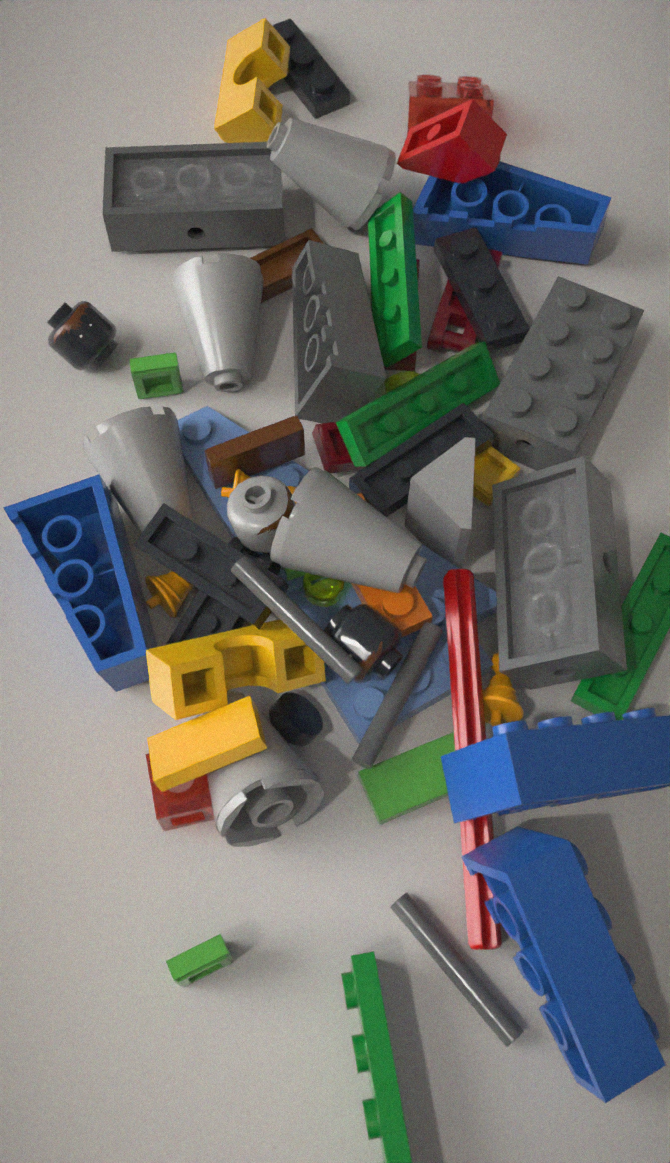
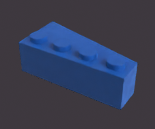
M500 162L495 171L489 175L478 177L463 184L429 176L413 208L415 245L434 247L436 238L477 227L487 248L503 252L502 255L588 264L603 231L611 197L504 162Z
M100 474L3 507L10 521L18 530L27 551L35 560L44 576V581L66 615V620L96 673L116 692L149 681L146 650L158 646L118 501Z
M646 708L625 713L622 715L623 720L616 721L614 712H605L584 717L581 719L582 724L573 725L571 716H563L539 722V729L528 730L527 721L525 720L492 727L494 737L440 756L454 823H460L494 813L502 816L549 805L550 807H556L595 798L598 800L670 787V715L657 717L655 708Z
M517 826L461 856L470 876L478 872L481 873L494 896L484 902L494 923H501L508 935L518 943L521 950L512 958L523 979L527 981L537 995L541 997L545 995L548 1002L541 1005L539 1010L575 1081L607 1103L666 1066L656 1043L660 1037L658 1028L649 1013L639 1004L632 987L636 984L634 972L627 960L615 948L609 931L612 929L610 916L602 903L591 892L585 878L588 874V866L580 850L570 840Z

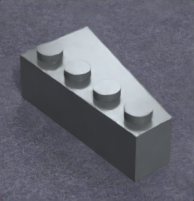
M308 240L292 267L295 416L302 420L330 423L337 422L367 405L368 401L385 381L386 374L359 254Z

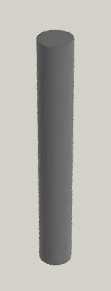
M244 556L234 564L231 572L347 684H350L360 674L363 668L251 560Z
M428 622L423 624L352 757V760L359 766L371 769L443 633L438 626Z
M408 893L402 895L390 908L502 1043L508 1047L524 1032L523 1029Z

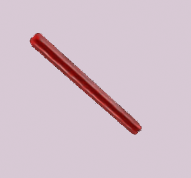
M451 569L443 577L455 751L486 740L474 574L469 569ZM492 814L476 818L472 821L460 822L462 856L494 839ZM463 862L468 945L474 950L500 948L502 945L501 923H494L484 903L494 896L483 875L478 872L470 876Z

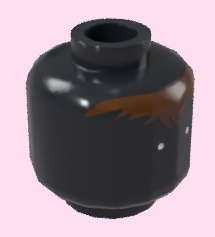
M88 301L78 302L73 308L64 302L47 321L53 328L48 337V344L77 370H84L90 366L95 371L118 346V343L114 340L116 335L115 325Z
M359 604L354 608L345 605L335 614L324 629L363 668L360 674L353 680L356 683L368 682L376 675L385 680L403 658V654L396 650L401 641V630L369 604Z

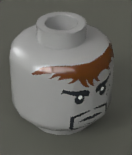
M261 475L248 478L238 484L231 492L227 502L228 519L240 542L250 550L262 553L271 552L275 533L282 516L289 519L296 504L295 501L291 500L292 493L285 483L275 477Z

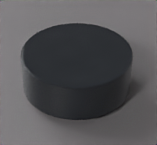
M286 692L269 709L271 725L290 744L306 746L323 729V720L319 711L308 699L300 694Z

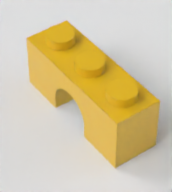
M266 18L228 39L214 125V130L225 143L268 142L275 125L278 122L281 123L283 105L268 88L287 76L290 46Z
M280 619L265 622L260 630L252 625L146 650L152 702L175 720L210 712L228 705L227 691L234 688L262 686L270 688L279 694L326 681L324 661Z

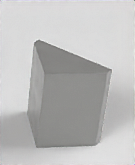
M469 437L463 438L411 477L405 527L424 546L460 569L463 566L472 530L475 438Z

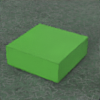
M176 352L129 359L131 375L138 399L184 393Z
M219 934L167 960L166 963L174 982L185 988L232 964L233 958L225 940Z

